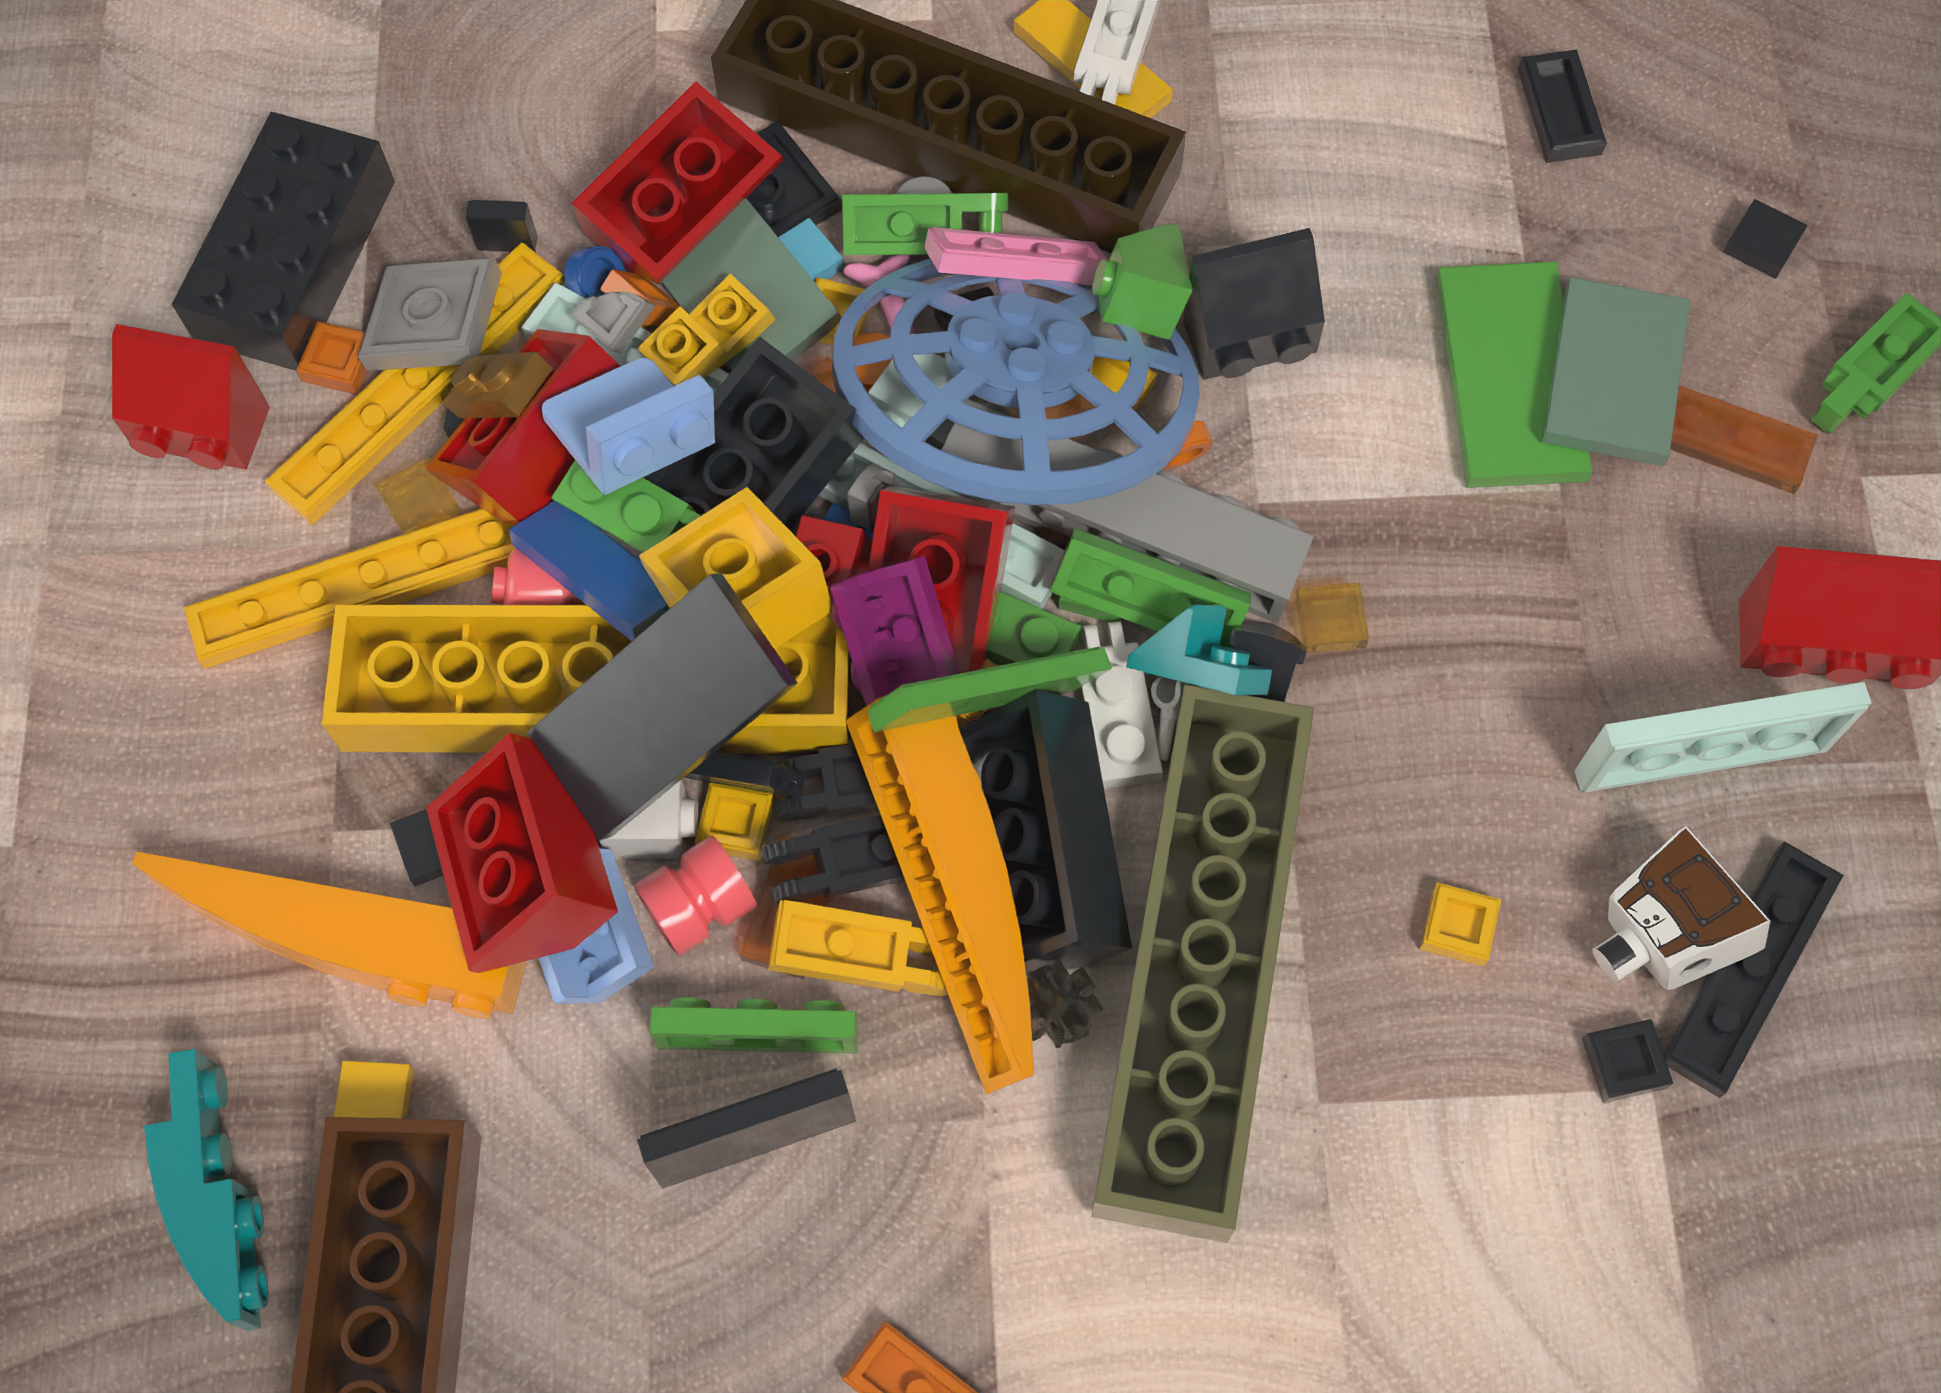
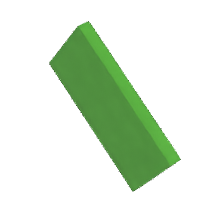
M1557 261L1440 267L1436 276V285L1466 487L1588 482L1593 473L1590 452L1541 442L1564 302Z

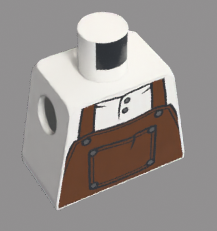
M1684 827L1614 890L1609 898L1608 920L1617 933L1593 948V955L1604 973L1614 982L1620 981L1644 965L1663 988L1673 990L1764 949L1770 920L1687 827Z

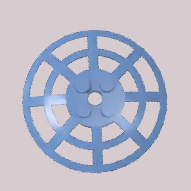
M927 259L902 267L878 279L859 294L843 314L834 336L831 375L835 391L838 396L856 408L853 426L868 443L898 466L926 481L961 494L997 502L1029 505L1070 504L1107 497L1140 484L1161 471L1181 451L1192 431L1200 395L1198 370L1188 346L1176 329H1174L1170 340L1158 337L1170 353L1145 346L1135 328L1118 323L1113 326H1115L1123 340L1092 336L1089 329L1079 318L1095 310L1100 313L1098 296L1093 295L1091 285H1079L1068 281L1021 280L956 274L929 285L921 283V281L953 274L938 273L932 260ZM996 282L999 295L984 297L972 302L949 291L972 284ZM1022 283L1051 288L1072 297L1055 304L1025 294ZM891 294L909 298L895 317L890 338L853 346L854 330L857 322L865 312ZM927 305L953 315L948 331L910 335L915 318ZM944 352L946 365L954 378L940 389L920 369L913 355ZM1094 356L1130 362L1128 377L1121 389L1116 393L1091 374ZM892 359L894 367L903 383L924 405L901 428L888 418L869 397L857 376L855 367ZM1148 366L1180 376L1183 379L1179 405L1169 423L1158 434L1132 409L1144 391L1149 370ZM974 394L997 405L1018 408L1019 418L989 413L963 402ZM1078 394H1081L1096 406L1094 409L1077 415L1056 419H1046L1045 408L1067 402ZM948 418L959 425L981 433L1008 439H1020L1022 441L1024 470L1003 469L968 461L938 450L924 441ZM1113 422L1139 447L1128 455L1100 465L1074 470L1050 471L1048 440H1061L1086 435L1105 428Z

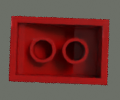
M893 485L881 489L868 571L925 555L960 674L984 669L1006 567L1015 506Z

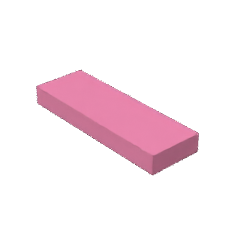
M937 227L928 228L924 247L938 273L1021 280H1059L1091 286L1098 264L1102 259L1108 260L1097 244L1090 241Z

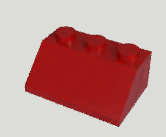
M695 81L571 204L581 230L598 246L611 249L622 261L625 270L660 284L783 159L781 154Z
M537 329L518 353L536 352L553 369L520 416L465 418L425 469L501 522L514 526L552 503L554 500L551 497L575 459L544 421L542 414L543 403L554 396L621 367L588 335Z
M1777 546L1739 599L1740 668L1761 669L1767 676L1780 678L1795 676L1799 673L1826 675L1829 681L1835 683H1855L1864 679L1891 681L1892 686L1900 689H1919L1932 685L1941 676V560Z
M509 732L426 807L469 971L482 973L574 949L618 913L594 831L532 739Z

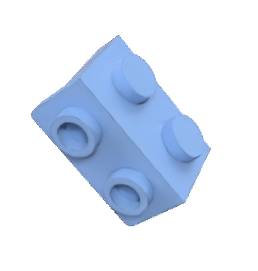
M599 848L618 913L576 948L538 958L543 971L544 981L549 988L553 1001L557 1004L601 1003L654 968L611 849Z

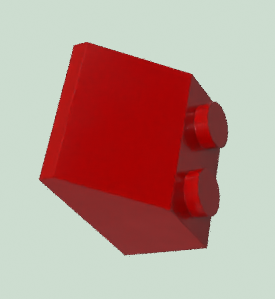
M116 324L112 333V419L129 441L130 447L143 455L153 458H164L166 454L189 458L197 465L208 469L219 470L226 465L247 470L270 406L234 346Z

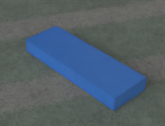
M553 501L509 529L512 545L631 641L636 639L670 609L646 569L637 558L593 524L562 507L556 501Z

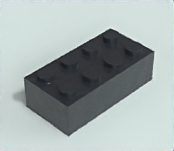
M270 112L171 304L193 339L234 346L239 355L294 371L297 370L317 321L327 323L395 183L379 141Z
M759 337L714 393L715 443L649 474L646 480L688 503L701 516L748 487L791 530L864 439L853 426L857 410ZM603 531L604 534L641 562L639 557L642 554L641 552Z

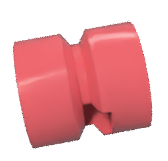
M713 835L680 855L679 870L675 871L667 866H663L633 884L634 890L647 912L678 957L702 943L708 937V924L713 920L728 926L757 907V903L743 877Z

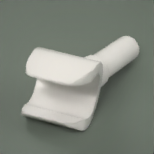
M1160 676L1152 684L1151 696L1154 703L1161 708V721L1157 735L1161 762H1168L1184 685L1201 686Z

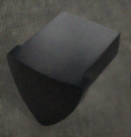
M1249 623L1233 628L1228 640L1230 644L1234 645L1233 649L1249 652L1248 664L1272 669L1268 695L1247 696L1285 702L1296 663L1304 664L1307 654L1304 645L1290 632L1274 624Z

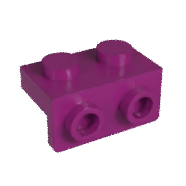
M925 555L862 572L831 585L833 618L837 627L844 632L852 658L851 677L858 692L863 694L866 706L877 698L888 695L902 685L960 674Z

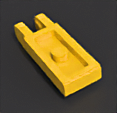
M780 900L777 906L768 970L899 992L902 988L911 993L928 994L929 996H949L939 971L906 967L908 949L915 953L934 956L924 929L911 926L912 921Z

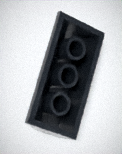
M1035 689L958 728L973 768L979 775L981 788L990 810L1006 864L1021 933L1026 976L1083 968L1132 949L1089 702Z

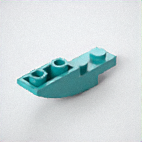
M197 1049L168 1053L172 1120L144 1125L148 1165L158 1207L167 1233L183 1266L205 1299L227 1323L246 1331L261 1329L260 1308H265L268 1305L269 1286L265 1269L262 1265L257 1266L255 1239L263 1236L264 1215L259 1198L252 1196L251 1190L233 1179L224 1180L223 1175L230 1174L232 1169L230 1142L227 1135L221 1133L219 1108L226 1107L228 1101L225 1074L221 1067H217L216 1063Z

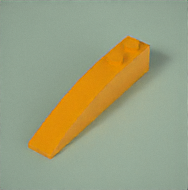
M879 697L847 719L846 724L985 1094L987 1095L1034 1076L1029 992L1021 933L1006 864L990 810L981 788L979 775L973 768L958 729L956 716L874 733L867 710L870 709L872 704L883 698Z
M137 851L135 853L132 864L155 885L208 920L265 950L322 973L388 991L386 997L389 1000L403 1005L426 1007L428 999L452 1003L451 1009L454 1012L479 1019H490L492 1011L514 1013L527 961L482 973L469 971L453 909L450 907Z

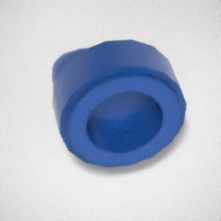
M604 246L583 247L573 252L568 259L564 272L565 281L562 286L586 299L592 296L597 297L605 294L600 288L612 269L625 272L622 261L611 249Z

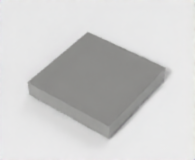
M487 258L386 266L358 355V359L365 369L371 371L462 365L469 358L479 356L502 274L495 259Z

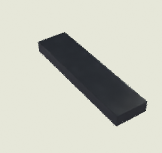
M1785 841L1776 849L1750 896V899L1770 920L1765 948L1756 954L1707 974L1664 1052L1668 1068L1718 1098L1727 1093L1843 878V874Z

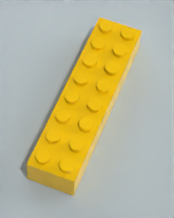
M335 605L321 725L341 752L487 753L509 732L531 739L527 733L531 728L632 641L587 605ZM832 612L775 649L798 684L716 752L727 754H819L818 749L851 744V734L846 720L852 716V658L844 632L837 627Z

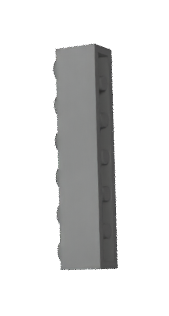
M969 399L964 402L969 406L989 413L1014 418L1007 409L996 404L985 403L981 405ZM954 423L941 450L976 463L1003 469L1024 470L1022 441L1020 439H1008L981 433ZM1070 438L1048 440L1050 471L1074 470L1095 466L1122 457L1121 454L1106 448L1095 450ZM1159 471L1140 484L1113 495L1070 504L1029 505L1006 503L953 491L964 498L1015 506L1014 519L1036 528L1037 526H1043L1053 530L1054 533L1059 532L1067 536H1071L1073 529L1076 528L1251 593V606L1248 612L1277 624L1284 612L1314 538L1313 535L1301 531L1298 525L1288 519L1281 517L1267 518L1243 508L1237 500L1227 495H1209L1186 486L1179 477L1165 471Z

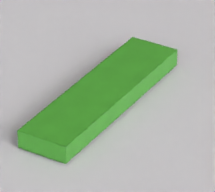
M1105 648L1083 649L905 684L872 704L867 713L873 731L876 733L1004 706L1035 689L1054 694L1075 691L1111 670L1112 666Z

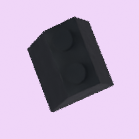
M1310 228L1192 256L1189 274L1192 293L1184 308L1183 322L1204 380L1218 376L1225 378L1239 377L1250 372L1255 367L1279 361L1283 364H1293L1304 360L1310 354L1318 351L1325 318L1314 238Z

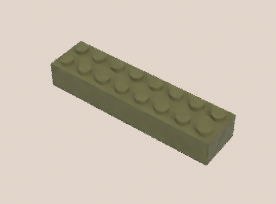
M1184 685L1091 1217L1228 1243L1236 1229L1314 707L1247 695H1232L1213 689Z

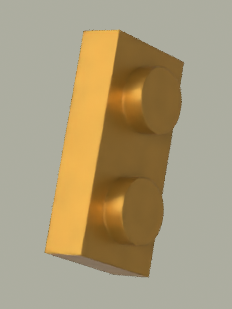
M536 352L474 356L466 360L456 370L451 380L454 387L442 403L460 419L519 417L553 368Z

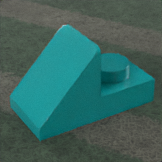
M1196 604L1189 607L1130 653L1126 668L1232 695H1268L1272 669L1248 664L1249 652L1220 647L1226 608L1217 605Z

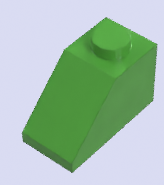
M1167 223L1119 238L1110 259H1102L1093 278L1092 293L1098 296L1102 322L1113 325L1118 323L1135 328L1138 332L1170 340L1192 293V285L1179 226Z

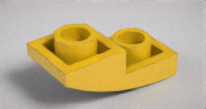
M730 273L690 314L679 306L637 349L645 358L652 360L675 386L699 374L702 378L709 375L747 347L776 319L770 310Z

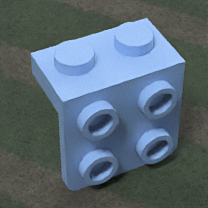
M639 358L554 396L546 400L542 405L543 419L603 495L609 494L715 443L714 391L700 374L673 386L657 365L647 358Z

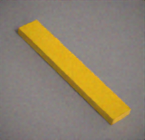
M520 243L498 264L502 274L479 356L494 355L522 329L523 324L554 283L562 286L565 281L564 274L524 243ZM461 365L384 370L265 480L268 488L313 526L442 404L452 390V377Z
M479 509L185 606L184 611L197 659L203 668L207 669L333 627L335 605H399L494 573V566L507 567L509 555L515 549L509 529L514 527V525L501 522L484 509Z

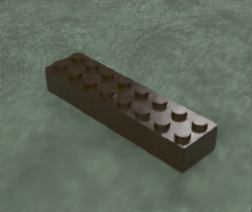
M746 0L711 56L717 97L721 102L772 122L779 121L785 127L913 177L925 176L938 179L954 193H1008V211L1003 212L1075 240L1095 242L1101 250L1111 254L1119 238L1154 227L1181 174L1186 131L840 0Z

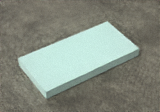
M1865 682L1605 724L1574 771L1580 791L1591 792L1826 753L1868 709L1872 702Z

